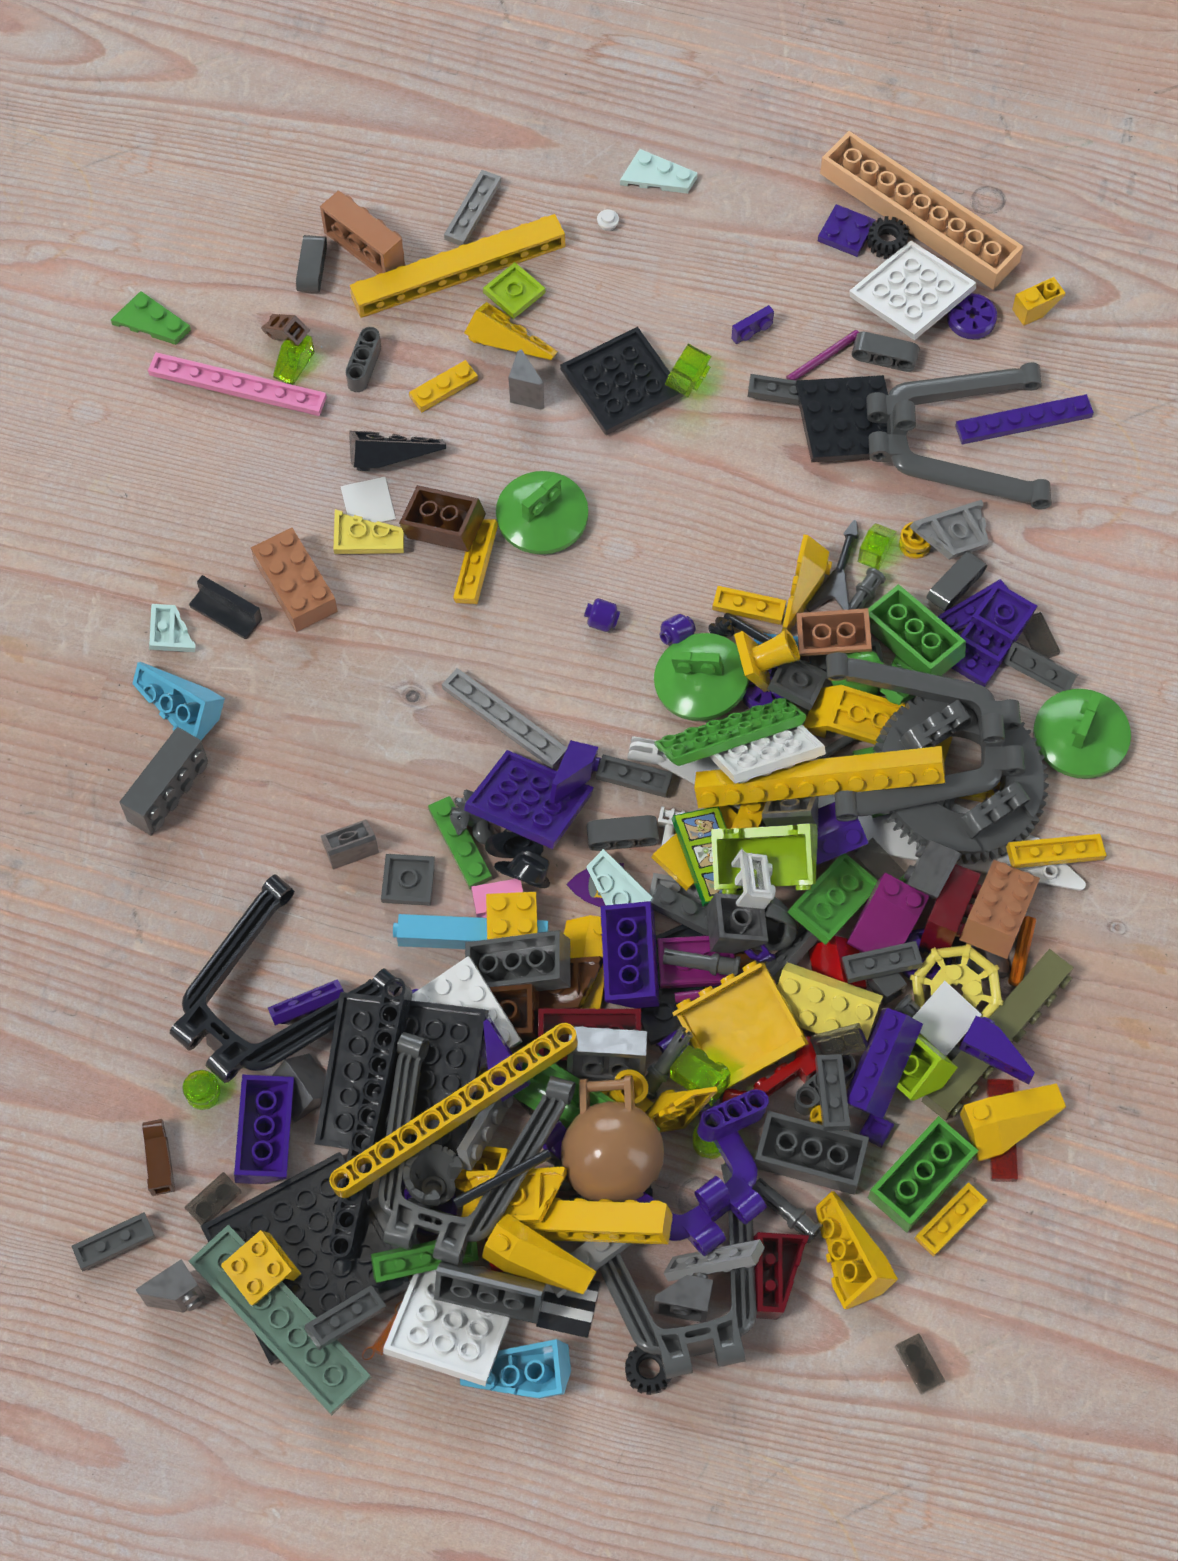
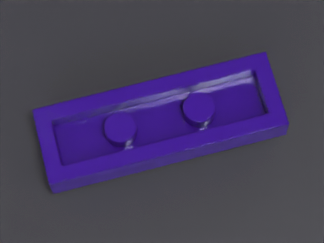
M337 979L267 1008L274 1025L287 1024L295 1017L302 1014H311L317 1008L338 999L340 992L344 991Z

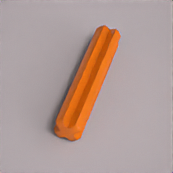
M1025 916L1021 924L1008 983L1013 986H1018L1024 977L1036 924L1034 917Z

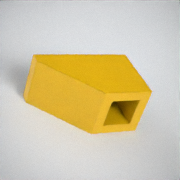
M1052 277L1017 293L1012 310L1023 326L1044 317L1066 293L1055 277Z

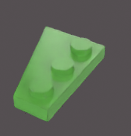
M142 291L111 319V323L114 326L120 327L122 325L130 328V331L136 333L141 331L150 334L152 338L175 345L191 331L189 324Z

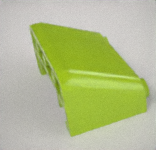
M817 824L711 829L714 890L722 889V894H737V888H743V886L735 885V877L741 868H735L731 865V862L741 849L746 853L767 855L768 863H771L773 867L772 876L770 877L771 885H796V890H811V885L816 884ZM754 870L755 886L758 887L756 870Z

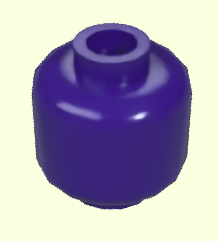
M601 598L595 599L593 604L588 603L584 613V617L588 618V626L603 632H608L611 628L615 629L620 615V611H617L615 603Z
M676 614L662 622L660 639L669 646L673 643L678 644L695 633V624L690 617Z

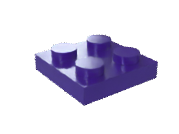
M836 204L819 233L817 241L858 257L868 239L869 228L876 219Z

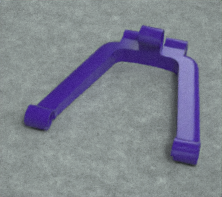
M675 1030L656 1044L662 1053L678 1030ZM688 1042L672 1067L686 1091L712 1087L695 1055L689 1049L690 1044ZM717 1094L698 1113L700 1117L707 1109L721 1104ZM558 1120L542 1148L552 1152L561 1160V1146L566 1128ZM707 1123L708 1126L715 1127L713 1124ZM738 1131L714 1141L732 1177L724 1184L719 1177L714 1176L694 1192L699 1202L697 1207L682 1215L672 1213L669 1240L681 1241L687 1238L703 1256L708 1255L726 1241L723 1231L715 1223L721 1216L731 1210L746 1225L767 1208L762 1197L752 1189L758 1176L757 1166ZM643 1192L644 1195L635 1200L639 1203L654 1201L645 1192Z

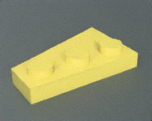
M335 509L334 554L404 553V532L400 527L379 521L374 523L364 520L361 516H349L343 514V511Z

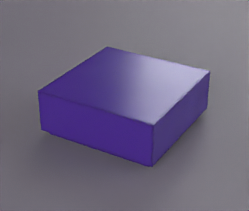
M870 1114L859 1135L869 1137V1142L882 1148L894 1124L884 1118L881 1119Z

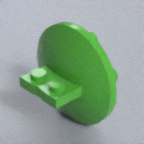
M535 471L517 477L504 488L497 501L496 520L501 534L514 547L532 554H551L568 548L583 534L588 521V503L581 488L570 478L555 472Z
M711 633L693 634L678 644L673 643L661 655L654 672L655 689L664 707L674 715L692 721L712 720L728 713L744 697L749 684V679L745 677L737 645L726 637Z
M1070 689L1055 694L1042 705L1034 722L1033 737L1037 739L1035 745L1041 747L1039 754L1045 757L1044 761L1049 766L1064 775L1088 779L1100 777L1111 772L1123 761L1130 746L1131 729L1123 710L1109 697L1093 690Z

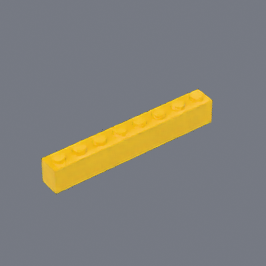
M477 1198L463 1205L461 1217H467L473 1213L479 1203ZM554 1198L542 1222L523 1224L552 1241L669 1244L673 1214L667 1203L656 1200L650 1203H639L635 1200L613 1202L608 1199L587 1201L582 1198H576L574 1201H565L560 1198Z

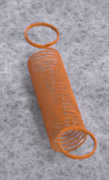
M400 1301L395 1307V1312L397 1314L398 1312L396 1311V1308L400 1303H402V1301ZM393 1315L394 1317L391 1318L392 1320L386 1325L387 1327L384 1328L385 1330L382 1331L383 1333L380 1334L381 1336L378 1337L379 1339L375 1341L373 1346L367 1347L363 1351L362 1358L364 1359V1352L369 1348L373 1350L372 1356L364 1360L371 1359L376 1351H382L381 1349L384 1348L385 1341H387L391 1331L390 1328H392L395 1321V1315Z

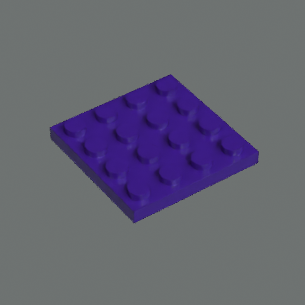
M506 750L467 800L464 811L553 849L591 797L594 787L583 784L555 804L550 803L552 783L557 771Z

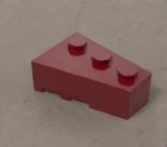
M955 864L928 918L919 947L929 951L934 947L936 949L952 947L955 937H961L965 927V923H962L964 917L968 918L974 905L970 901L972 898H977L982 885L978 884L980 873Z
M757 1232L754 1235V1240L760 1239L765 1247L758 1263L755 1265L757 1319L777 1320L784 1313L809 1235Z

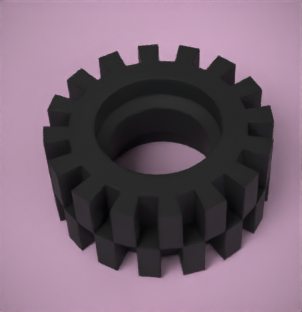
M885 216L884 220L881 217L878 218L877 222L874 221L869 228L868 248H871L873 254L877 252L876 256L879 258L881 255H884L883 259H887L889 255L891 257L907 244L908 230H906V224L902 225L903 221L900 219L896 222V217H892V220H889V216ZM883 234L893 235L896 238V240L884 241L880 238V236Z
M635 1346L634 1350L629 1352L625 1362L626 1379L630 1382V1386L633 1389L636 1388L637 1392L641 1394L646 1392V1395H651L653 1392L656 1394L660 1393L661 1389H665L672 1378H665L660 1355L644 1352L638 1346ZM653 1359L659 1364L660 1371L657 1376L645 1378L640 1374L639 1365L643 1360Z

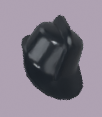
M508 829L492 835L485 842L487 853L499 858H515L522 851H532L541 855L544 851L543 845Z
M522 851L512 861H498L494 865V868L501 874L521 880L537 888H548L550 886V881L546 877L550 862L535 852Z

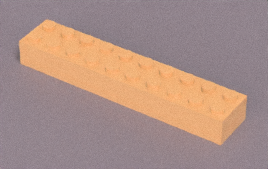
M848 131L822 157L820 170L822 176L882 216H889V220H892V217H896V222L899 219L903 221L902 225L906 224V230H908L910 235L992 290L1020 263L1024 246L852 132Z

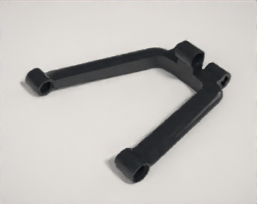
M276 874L266 880L262 886V891L187 988L182 999V1008L185 1014L174 1023L169 1032L188 1051L194 1049L206 1037L207 1045L214 1053L209 1057L205 1066L224 1083L231 1081L243 1067L253 1071H262L273 1067L333 1031L335 1026L339 998L268 1039L253 1044L234 1033L207 1006L212 996L275 911L286 905L295 893L293 888ZM383 968L372 980L369 979L366 983L348 993L381 997L385 982L395 976L386 968ZM401 986L394 990V996L398 993Z

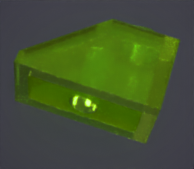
M306 335L298 346H295L288 340L283 342L273 378L287 384H295L315 353L311 336Z
M875 523L868 530L862 542L857 562L879 570L897 531Z

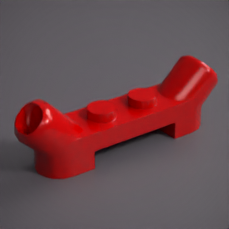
M805 1036L809 1044L796 1051L795 1060L789 1064L785 1062L774 1070L775 1074L768 1079L766 1077L759 1079L753 1085L755 1088L752 1090H762L769 1097L798 1076L805 1084L816 1074L815 1058L816 1055H819L820 1048L818 1040ZM727 1088L724 1090L722 1103L748 1091Z

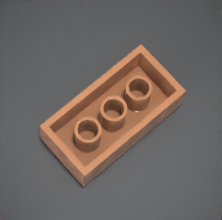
M338 190L320 206L324 233L376 274L394 270L399 266H405L402 237L396 231H391L387 228L382 220L370 215L366 208L357 205L349 195H344Z
M292 527L250 547L256 566L296 632L338 612L334 595Z
M993 859L968 916L960 940L1007 959L1040 878Z

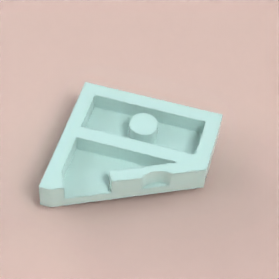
M151 604L149 650L195 652L194 641L192 642L176 605Z

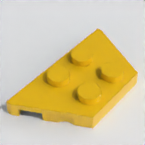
M565 1167L530 1169L502 1218L508 1213L521 1223L542 1222L567 1174V1169ZM498 1170L466 1171V1176L474 1188L495 1177ZM483 1195L477 1198L478 1202H480Z

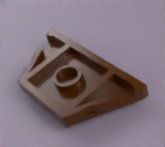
M601 956L570 958L571 987L538 991L539 1009H581L600 971L603 958Z

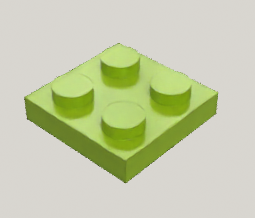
M515 262L483 287V293L513 319L546 293L545 287Z

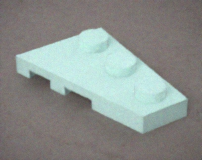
M639 149L620 179V185L628 186V184L639 185V188L646 189L648 186L660 187L662 191L688 194L697 179L698 173Z
M604 849L586 866L605 905L651 901L652 896Z

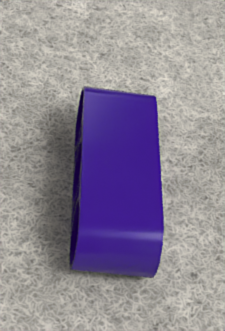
M754 1089L707 1109L703 1112L697 1128L699 1137L707 1142L716 1141L760 1121L769 1103L767 1094L762 1090ZM707 1123L713 1124L715 1127H710Z

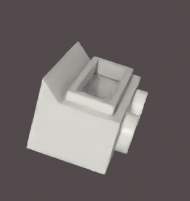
M741 849L731 862L732 867L741 868L735 877V885L743 886L744 891L736 901V906L765 909L770 901L774 899L776 892L775 886L771 885L770 882L773 872L772 864L768 863L767 855L746 853Z

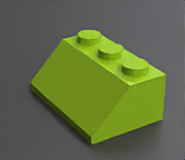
M919 1033L897 1088L910 1100L915 1101L943 1088L958 1067Z

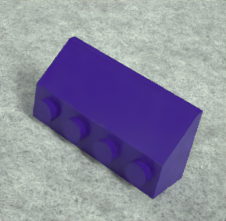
M835 802L818 808L816 865L868 844L858 818L853 821H838L836 819Z
M651 902L601 906L605 1002L630 1008L660 1006L655 915Z
M890 1008L881 1009L846 1092L849 1106L881 1119L884 1118L923 1024Z
M242 1074L234 1168L235 1183L265 1184L287 1179L294 1077Z

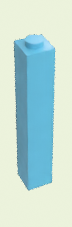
M399 914L398 923L393 924V938H397L398 946L465 949V942L487 940V918ZM537 920L538 933L549 931L548 921Z

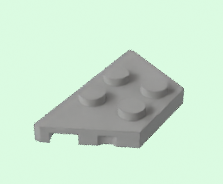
M982 500L914 521L910 525L914 532L949 560L962 556L967 551L974 552L982 549L988 544V537L985 531L986 521L985 518H982L981 514Z

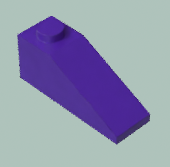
M570 740L552 783L550 803L555 804L588 782L593 771L597 772L601 758L597 757V746Z
M975 1016L959 1049L1029 1085L1035 1074L1029 1064L991 1019Z
M490 1017L483 1021L488 1070L513 1054ZM518 1063L515 1069L518 1071H523ZM497 1077L493 1084L502 1085L505 1083L506 1078ZM528 1080L502 1097L501 1101H505L529 1086L530 1081Z

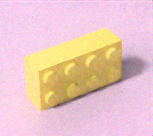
M787 962L782 970L777 987L799 1027L864 1050L883 996Z

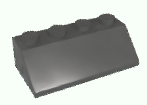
M441 1261L436 1270L434 1299L537 1324L544 1300L546 1284L514 1276L507 1272L489 1270L484 1266H473L464 1263L457 1266Z

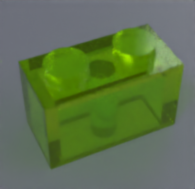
M688 343L672 368L665 385L689 397L693 390L698 391L703 379L700 377L705 379L711 368L708 363L712 356Z
M690 1045L684 1049L670 1067V1078L687 1090L716 1086L717 1093L708 1102L711 1106H713L730 1084V1072L724 1064L720 1062L715 1063L708 1058L703 1050L699 1048L694 1049Z

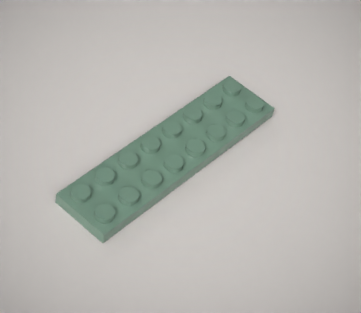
M227 1225L189 1260V1263L332 1416L372 1378L371 1375L338 1340H335L321 1350L316 1347L304 1330L305 1324L316 1317L283 1282L279 1283L255 1305L249 1304L221 1267L225 1260L245 1244L241 1237Z

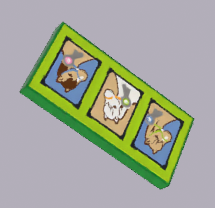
M719 806L673 815L671 819L703 907L708 906L715 893H722V889L714 890L711 829H727ZM737 888V894L734 895H741L744 892L743 888Z

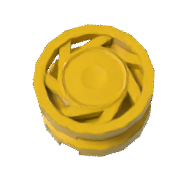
M910 522L901 530L899 540L900 551L909 558H923L931 550V545L910 528V525L913 523Z

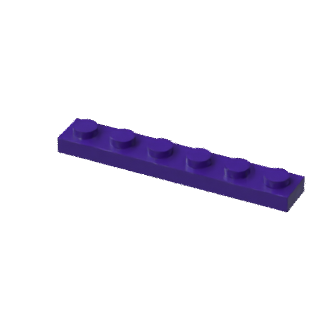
M1085 394L956 421L955 427L960 442L963 445L1089 419L1093 417L1094 412L1088 396Z

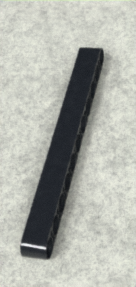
M397 977L388 979L383 987L346 1162L383 1139L392 1096L396 1062L399 1055L397 1054V1045L400 1036L405 1032L412 1000L411 987ZM402 986L401 994L394 997V990ZM397 1011V1017L389 1022V1015ZM391 1036V1043L383 1047L384 1039ZM386 1061V1068L382 1072H378L379 1064ZM381 1087L380 1095L373 1098V1090ZM375 1112V1120L367 1123L368 1115ZM370 1138V1145L366 1149H362L363 1140ZM366 1163L363 1173L369 1172L372 1164ZM343 1178L341 1188L349 1184L348 1178ZM373 1182L359 1191V1197L355 1201H351V1196L348 1198H338L329 1241V1250L333 1256L344 1261H351L358 1255ZM353 1215V1224L350 1227H346L345 1221L347 1217ZM347 1241L348 1249L345 1253L341 1254L340 1246L343 1242Z

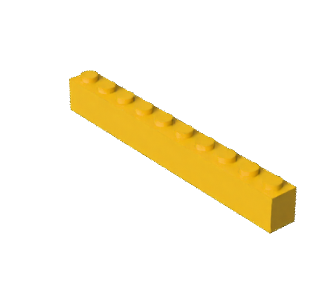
M555 214L544 216L533 222L524 223L509 230H503L498 234L483 237L478 241L460 245L458 248L440 252L437 255L420 259L406 266H399L394 270L379 273L365 280H359L349 285L351 298L360 318L504 269L514 262L518 264L564 248L565 233Z
M942 746L803 761L791 768H782L773 771L769 775L757 776L745 783L736 784L721 769L696 772L694 789L698 808L834 795L839 791L847 790L863 792L945 783V767Z

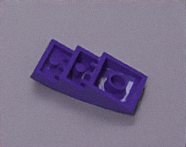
M997 582L960 635L966 641L965 657L951 669L985 687L1005 659L1013 642L1017 641L1037 609V605Z

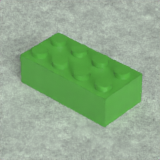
M899 584L868 608L870 633L914 671L942 676L965 657L966 641Z
M938 1116L871 1188L868 1199L908 1233L974 1161L979 1150Z

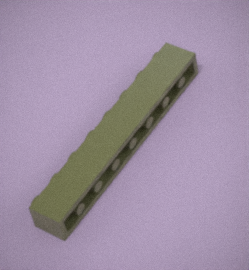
M1049 949L1005 999L1003 1006L1000 1005L989 1019L1003 1031L1011 1043L1016 1042L1018 1044L1026 1034L1024 1030L1029 1023L1034 1025L1041 1017L1042 1013L1039 1011L1044 1005L1049 1007L1057 998L1056 991L1060 987L1064 990L1073 978L1070 974L1074 967ZM961 1050L952 1061L958 1068L944 1087L924 1096L921 1102L945 1121L950 1115L955 1117L963 1108L961 1102L966 1096L969 1098L973 1097L979 1089L978 1082L982 1078L987 1080L994 1072L995 1067Z

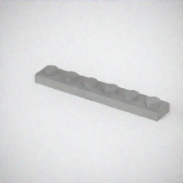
M458 668L443 682V690L551 769H554L563 759L567 747Z

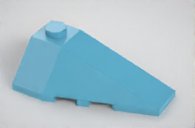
M143 662L137 663L132 683L149 703H153L159 709V715L173 725V731L179 727L202 740L219 721L225 698L208 688Z
M555 1339L499 1350L486 1386L460 1379V1385L538 1399L562 1395L565 1393L571 1374L569 1346Z

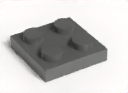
M800 659L799 661L778 666L767 689L810 711L827 677V672Z
M386 854L381 902L431 906L435 856Z

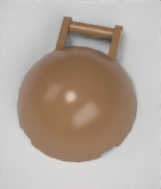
M632 1075L618 1080L589 1082L588 1079H580V1113L566 1129L561 1146L562 1167L567 1169L566 1177L576 1192L588 1201L608 1199L613 1202H624L625 1200H636L644 1195L643 1192L653 1181L656 1182L660 1174L664 1158L662 1136L654 1120L641 1109L635 1107L634 1080ZM624 1090L625 1103L607 1101L590 1106V1092Z

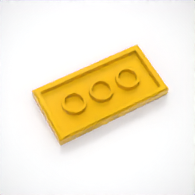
M728 805L719 806L726 828L731 829L737 814ZM675 834L654 852L651 858L681 887L688 891L694 885V881L678 836Z

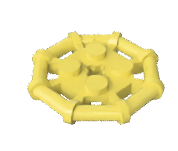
M968 943L964 946L938 949L934 947L922 963V968H918L914 975L911 974L910 976L914 1001L920 1007L925 1004L923 984L930 985L932 996L944 981L950 986L951 984L958 985L960 983L963 985L961 988L964 992L962 997L974 1008H976L981 1000L989 1003L981 1012V1017L990 1018L1000 1005L1003 1006L1004 1002L1001 997L998 974L999 966L994 965ZM962 956L961 964L946 965L943 959ZM969 958L983 968L984 971L977 974L968 967ZM937 962L941 969L932 980L925 977ZM988 976L991 996L983 995L981 979Z

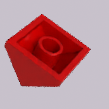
M834 936L826 945L820 942L808 950L812 971L848 983L842 957L860 952L858 949L847 944V938ZM865 980L848 983L862 989L867 988Z

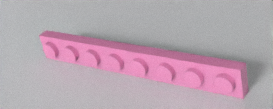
M155 352L148 369L149 376L320 416L327 399L324 392Z

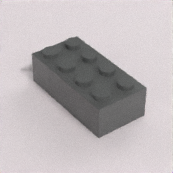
M179 727L173 731L119 802L130 824L152 836L155 830H159L163 826L165 817L170 811L176 809L180 797L184 792L187 793L191 789L193 780L198 774L203 773L207 767L208 759L200 739Z
M560 930L465 942V958L469 956L473 960L489 987L532 984L537 991L571 987L570 939Z
M768 1111L755 1163L757 1169L855 1195L869 1137L843 1130L823 1131V1125Z

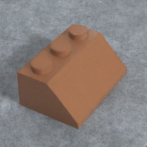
M868 608L796 613L800 656L825 655L835 652L854 653L872 651Z

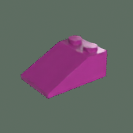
M884 873L878 879L847 944L861 952L904 944L929 896Z

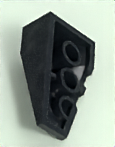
M349 430L351 464L358 471L366 472L370 471V468L377 469L446 449V443L443 439L415 436L411 437V440H407L406 437L399 434H392L389 438H385L379 435L380 432Z

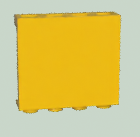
M756 961L749 963L742 968L743 973L736 977L733 973L720 980L722 985L715 989L712 986L698 992L699 998L692 1002L690 998L676 1005L678 1009L672 1012L673 1016L678 1017L682 1027L686 1028V1034L688 1031L693 1034L690 1041L713 1082L712 1087H717L716 1094L738 1084L809 1044L764 963L757 964Z

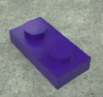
M768 305L732 325L731 339L735 344L749 340L761 330H767L773 324L774 310Z

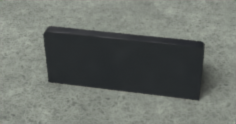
M203 575L198 579L199 592L189 603L190 608L241 638L247 639L262 620L260 608Z

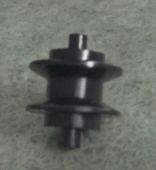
M717 617L715 623H711L708 626L711 634H717L726 638L734 634L732 621L723 617Z

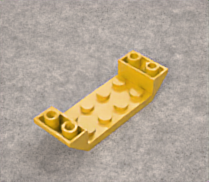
M844 685L823 687L807 714L804 727L813 735L822 738L826 737L827 731H831L875 745L878 743L876 738L881 734L880 731L888 719H891L893 713L897 712L901 706L905 707L906 704H894L886 698ZM949 737L934 746H942L944 762L953 737Z

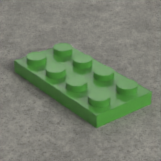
M844 853L816 880V884L811 886V890H807L793 904L787 913L826 945L869 899L878 880Z

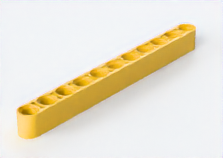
M561 1023L334 1170L329 1180L334 1192L341 1198H348L574 1051L578 1045L575 1028L568 1023ZM563 1034L572 1036L568 1042H561L559 1038ZM542 1048L550 1050L547 1056L541 1057L537 1055V1052ZM524 1062L528 1064V1067L523 1071L515 1069L518 1063ZM497 1077L506 1078L505 1083L502 1085H494L493 1081ZM476 1091L484 1093L483 1097L479 1100L471 1099L472 1094ZM458 1105L462 1107L458 1114L452 1115L449 1113L452 1106ZM431 1120H438L440 1122L435 1129L427 1128V1124ZM408 1135H417L414 1143L407 1144L404 1142ZM385 1150H395L394 1155L392 1157H382V1154ZM366 1163L372 1164L369 1172H360L362 1165ZM343 1178L349 1179V1184L346 1187H337L338 1181Z

